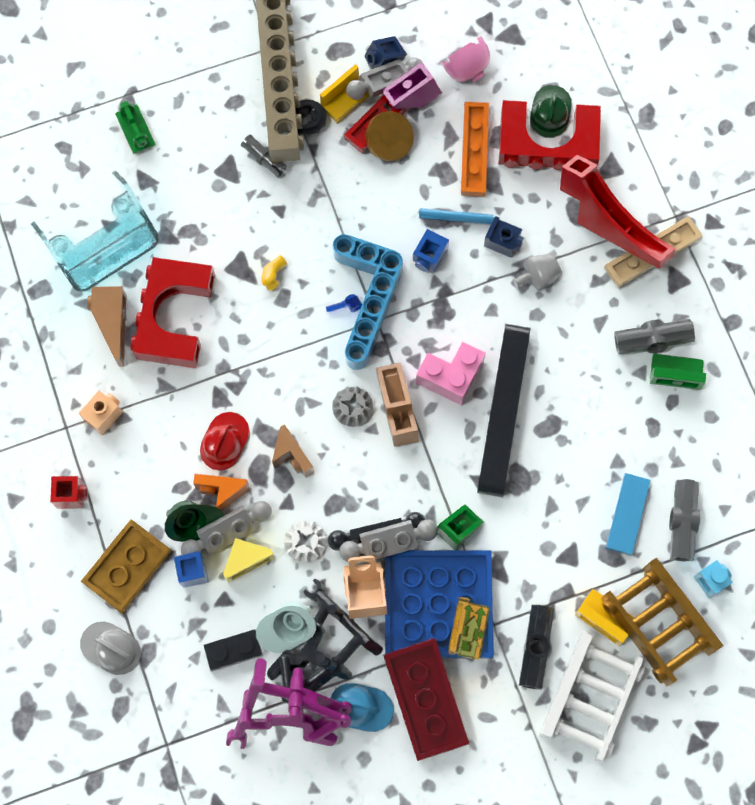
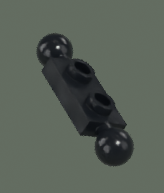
M411 512L404 520L397 518L350 529L349 533H345L342 530H334L329 534L327 542L332 550L339 551L341 545L346 541H354L357 544L361 543L359 536L361 533L411 520L414 529L417 528L421 521L425 520V517L419 512Z

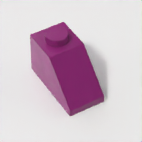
M422 62L382 90L394 109L421 108L442 94L435 79Z

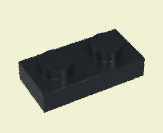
M255 629L203 645L211 672L263 656L261 646L256 638Z

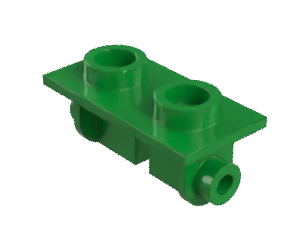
M128 101L122 102L119 111L115 115L132 153L136 154L155 146L156 144L138 104L132 105Z

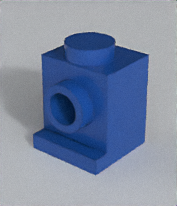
M426 229L413 252L412 261L416 262L415 266L424 272H428L429 269L435 272L444 254L449 249V239ZM431 253L434 257L432 258L426 254Z

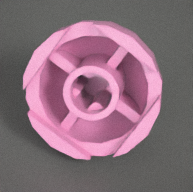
M482 36L476 38L479 42L478 44L470 42L448 57L449 63L447 61L441 62V65L451 78L460 82L471 79L474 83L485 75L483 70L489 65L491 58L489 48Z

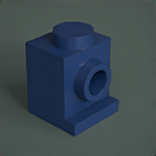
M495 216L485 236L484 247L511 258L514 250L519 252L523 244L522 229L499 220L500 217Z

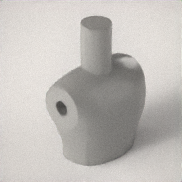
M552 253L536 255L524 261L523 266L526 273L514 278L513 282L516 288L531 282L540 291L561 277L562 271Z

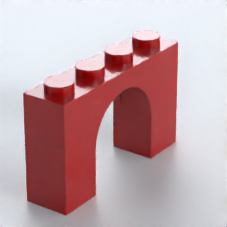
M502 100L498 165H504L509 168L529 166L532 169L550 167L561 171L562 166L577 154L598 165L600 156V105L576 104L573 117V137L560 147L548 148L534 142L527 132V101Z
M153 257L151 265H148L146 268L145 277L148 282L146 289L143 288L140 301L143 305L141 312H138L136 315L135 325L138 329L136 336H132L130 350L133 351L137 360L197 369L201 349L199 338L163 330L157 325L156 315L160 305L167 298L176 294L211 298L215 279L213 266Z

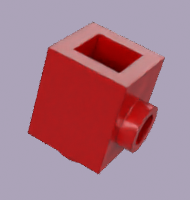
M51 476L50 503L57 509L83 508V501H87L88 498L87 485H84V482L78 476Z

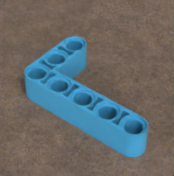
M342 234L333 241L335 260L340 264L374 275L345 347L346 364L353 370H360L369 361L402 275L403 259L400 253L395 250ZM343 246H347L350 248V250L345 253L340 252L338 249ZM371 254L374 258L367 261L362 259V256ZM389 262H394L398 266L390 269L385 265ZM386 284L389 286V289L380 291L377 289V286ZM376 306L381 310L376 314H372L368 309ZM362 329L372 331L371 335L366 337L361 336L359 332ZM356 351L363 354L362 358L357 360L352 359L350 355Z

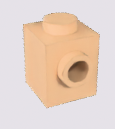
M99 390L78 414L87 424L103 436L123 412L118 406L120 401L109 392L105 395Z

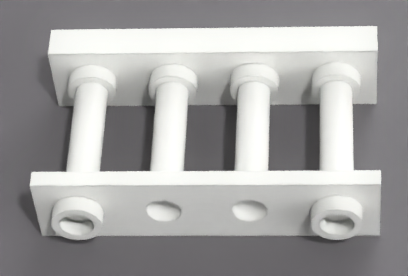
M582 632L578 637L539 735L550 739L553 734H562L597 750L598 752L594 760L601 762L604 760V757L609 759L615 743L611 742L633 684L635 681L639 682L643 675L645 667L641 664L644 658L638 656L634 659L633 664H630L594 648V644L590 643L593 636ZM590 657L628 674L623 689L584 673V669L580 668L583 659H589ZM573 683L577 685L582 683L618 699L613 714L611 715L573 698L574 695L570 693ZM563 708L566 710L571 708L607 724L608 727L603 739L600 740L564 724V720L560 719Z

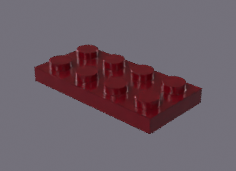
M435 637L383 654L417 761L470 744Z

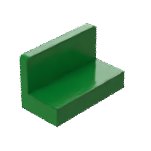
M653 354L649 384L701 390L706 383V373H703L704 361L695 358Z

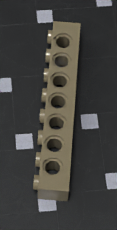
M256 0L268 147L271 163L300 160V151L304 150L303 135L298 136V129H302L301 114H296V108H300L299 93H294V87H298L297 72H292V66H296L295 51L290 52V46H294L293 31H288V26L292 25L291 11H286V6L291 5L290 0Z

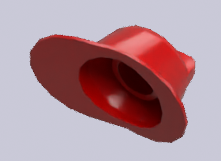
M225 412L212 420L200 446L201 459L206 466L213 470L222 471L236 464L250 432L245 418L238 413Z

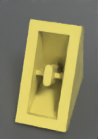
M235 538L223 575L229 583L276 558L269 548Z

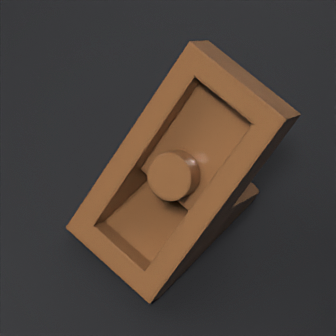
M284 424L279 430L272 459L273 467H277L292 457L293 459L289 460L290 464L297 474L302 472L306 478L314 473L313 466Z

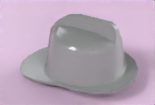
M105 621L95 622L89 625L81 636L80 649L83 656L109 673L124 675L131 672L139 663L141 648L138 641L131 634L114 624Z

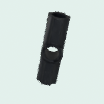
M531 605L518 686L542 690L547 655L550 649L554 608L544 605ZM533 640L540 641L544 647L543 652L540 654L533 653L530 649V642Z

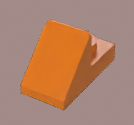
M194 474L193 484L199 490V493L215 495V492H218L216 508H219L221 511L249 490L247 479Z

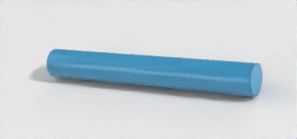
M420 208L419 218L480 224H491L494 219L492 214Z

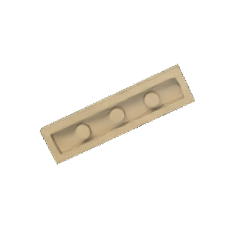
M689 216L655 235L676 248L675 254L701 240L703 237ZM626 252L607 263L604 269L616 287L619 288L654 266Z

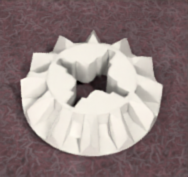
M302 520L292 524L286 532L284 539L285 549L289 556L296 561L304 563L314 561L323 554L326 548V535L323 529L314 521ZM298 533L305 537L312 536L310 539L312 550L305 545L298 546V543L301 541Z

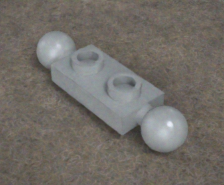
M413 57L404 65L398 59L361 73L359 80H352L348 83L346 88L347 95L354 100L361 99L366 91L371 98L381 95L384 88L419 63H423V61Z
M258 501L253 504L251 511L248 513L244 506L233 510L197 530L196 532L200 539L197 541L193 539L186 540L181 546V554L184 555L197 551L202 553V550L206 548L211 556L234 543L235 538L241 539L256 531L252 522L268 520L272 514L271 506L265 501Z
M411 520L359 534L361 543L357 544L354 541H346L341 545L339 554L346 562L350 558L360 557V554L363 553L365 556H374L375 559H380L418 548L416 541L418 538L424 541L433 540L438 534V528L432 520H423L414 529Z

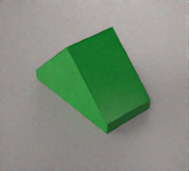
M464 504L438 525V535L451 548L458 550L484 521Z

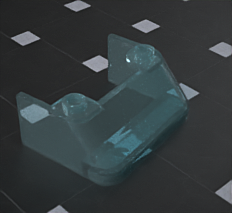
M116 170L112 174L123 191L111 204V210L116 219L76 245L65 235H56L48 240L35 221L30 223L71 286L80 292L91 289L155 248L159 241L156 229L130 185Z

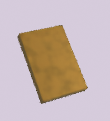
M130 519L80 582L120 613L124 614L173 551Z

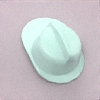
M291 602L265 616L259 621L256 628V638L259 644L265 650L272 653H283L285 650H291L308 641L316 631V622L311 614L310 606L306 607L300 603Z

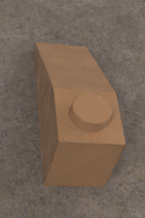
M122 286L92 287L91 295L87 297L88 311L92 312L118 366L124 367L127 295Z

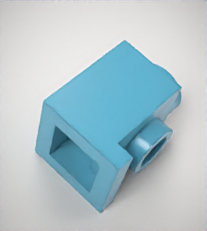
M718 560L693 576L709 599L733 583L730 579L732 575L729 569L724 564L720 565Z

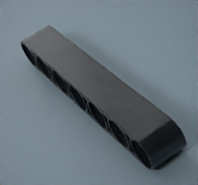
M505 323L477 489L479 494L502 498L504 495L530 337V327Z

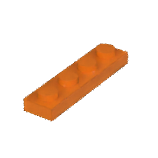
M464 102L461 196L485 197L489 116V103Z

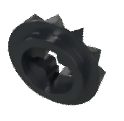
M300 100V108H296V114H301L302 129H298L299 136L303 134L310 137L314 133H319L323 126H325L326 111L315 100ZM311 111V119L313 121H308L303 125L302 116L306 117Z

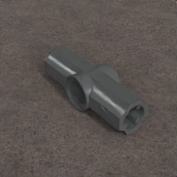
M691 319L663 323L661 320H650L638 328L614 331L615 347L618 354L646 350L648 353H659L667 349L668 346L695 342L694 325Z
M691 479L676 480L674 486V506L671 509L669 529L672 531L670 559L681 562L693 561L695 556V539L700 525V510H697L699 482Z

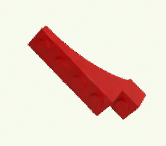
M577 154L563 165L560 190L580 201L577 224L658 269L674 257L676 248L647 230L619 202L600 175L597 164Z

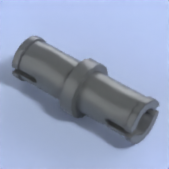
M251 134L244 138L247 142L242 141L241 147L254 156L259 165L263 164L277 178L284 173L282 169L286 170L287 165L283 162L271 163L269 147H264Z

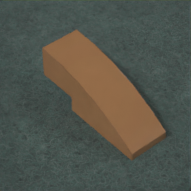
M401 362L377 367L376 373L394 447L419 442L418 428Z

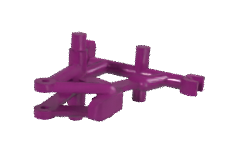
M258 658L255 662L254 674L249 689L244 691L242 709L235 729H231L227 733L226 746H230L233 740H239L241 742L240 749H244L247 745L248 737L245 732L246 729L269 730L272 726L302 728L304 741L326 746L335 745L338 737L332 732L339 728L350 726L351 718L348 714L351 713V704L346 701L338 702L304 688V671L301 668L293 670L290 688L266 683L267 662L262 658ZM263 693L287 699L289 701V715H272L269 713L265 719L252 718L258 694ZM303 709L322 717L314 721L312 715H303Z

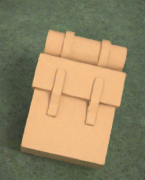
M374 556L350 558L348 560L349 565L344 566L343 574L349 619L387 615L384 571L381 567V562H376Z

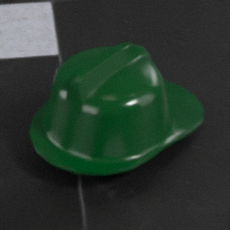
M547 85L541 87L536 92L530 114V124L539 136L554 138L566 130L570 118L572 99L564 88L557 85Z
M187 500L179 501L166 511L167 519L164 523V531L167 537L173 541L185 542L189 539L197 541L200 537L196 531L223 517L224 514L219 508L211 505L196 504Z

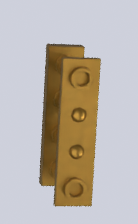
M656 557L642 568L645 572L642 579L616 597L611 590L608 591L601 600L607 614L616 618L653 668L652 673L657 681L661 684L664 683L667 687L677 681L673 672L700 652H705L709 656L724 645ZM649 586H655L661 593V599L632 619L623 608V605ZM667 607L672 608L678 616L677 621L648 641L639 627ZM682 630H689L695 638L694 643L665 664L656 650Z

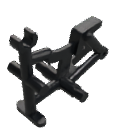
M314 579L313 582L317 585V590L314 593H310L305 589L303 592L310 600H318L322 604L314 618L316 631L297 655L289 650H285L267 670V676L270 680H274L281 674L282 685L290 688L293 670L295 668H305L311 662L319 668L304 679V688L316 692L336 676L346 681L351 679L352 672L348 670L344 663L360 645L375 656L381 654L383 647L374 641L354 621V618L349 619V615L325 593V585L319 580ZM328 614L337 619L354 636L336 657H331L316 650L326 632L322 625ZM281 698L284 703H289L287 699Z

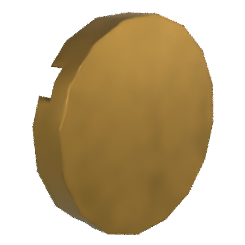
M388 111L379 113L370 120L365 132V139L368 149L375 157L384 161H394L408 154L413 145L414 134L407 118L400 113Z

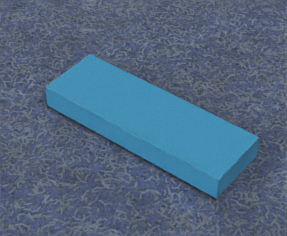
M628 473L624 474L605 549L628 556L633 554L650 479Z

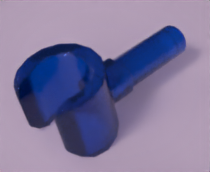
M350 294L344 301L326 306V311L331 312L348 306L351 312H356L361 309L362 303L357 295Z

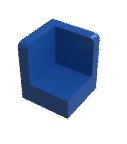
M200 551L174 557L178 583L183 588L209 582L205 559Z

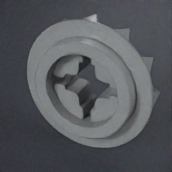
M347 386L345 389L338 391L332 400V411L335 418L341 424L355 427L364 424L370 418L373 412V401L367 391L358 386ZM354 397H356V404L360 407L354 408L351 415H349V407L345 404L351 403Z

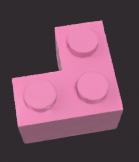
M464 342L461 343L452 363L427 353L416 374V384L462 406L484 363L486 353Z

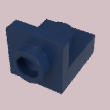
M392 36L373 40L364 57L371 69H375L398 59L404 61L407 53L397 37Z

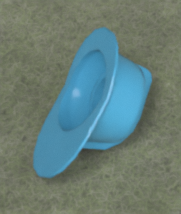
M346 683L339 686L330 697L338 702L346 701L351 704V713L348 714L351 718L349 728L366 732H377L384 729L393 717L391 699L385 692L376 688Z

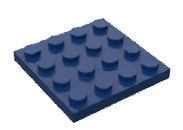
M409 550L385 557V598L387 615H385V654L435 637L442 659H476L449 653L460 602L488 609L478 659L494 658L491 550Z

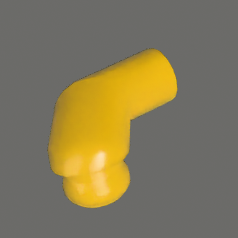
M282 255L276 257L263 268L261 282L269 291L279 286V282L276 280L277 272L288 265Z

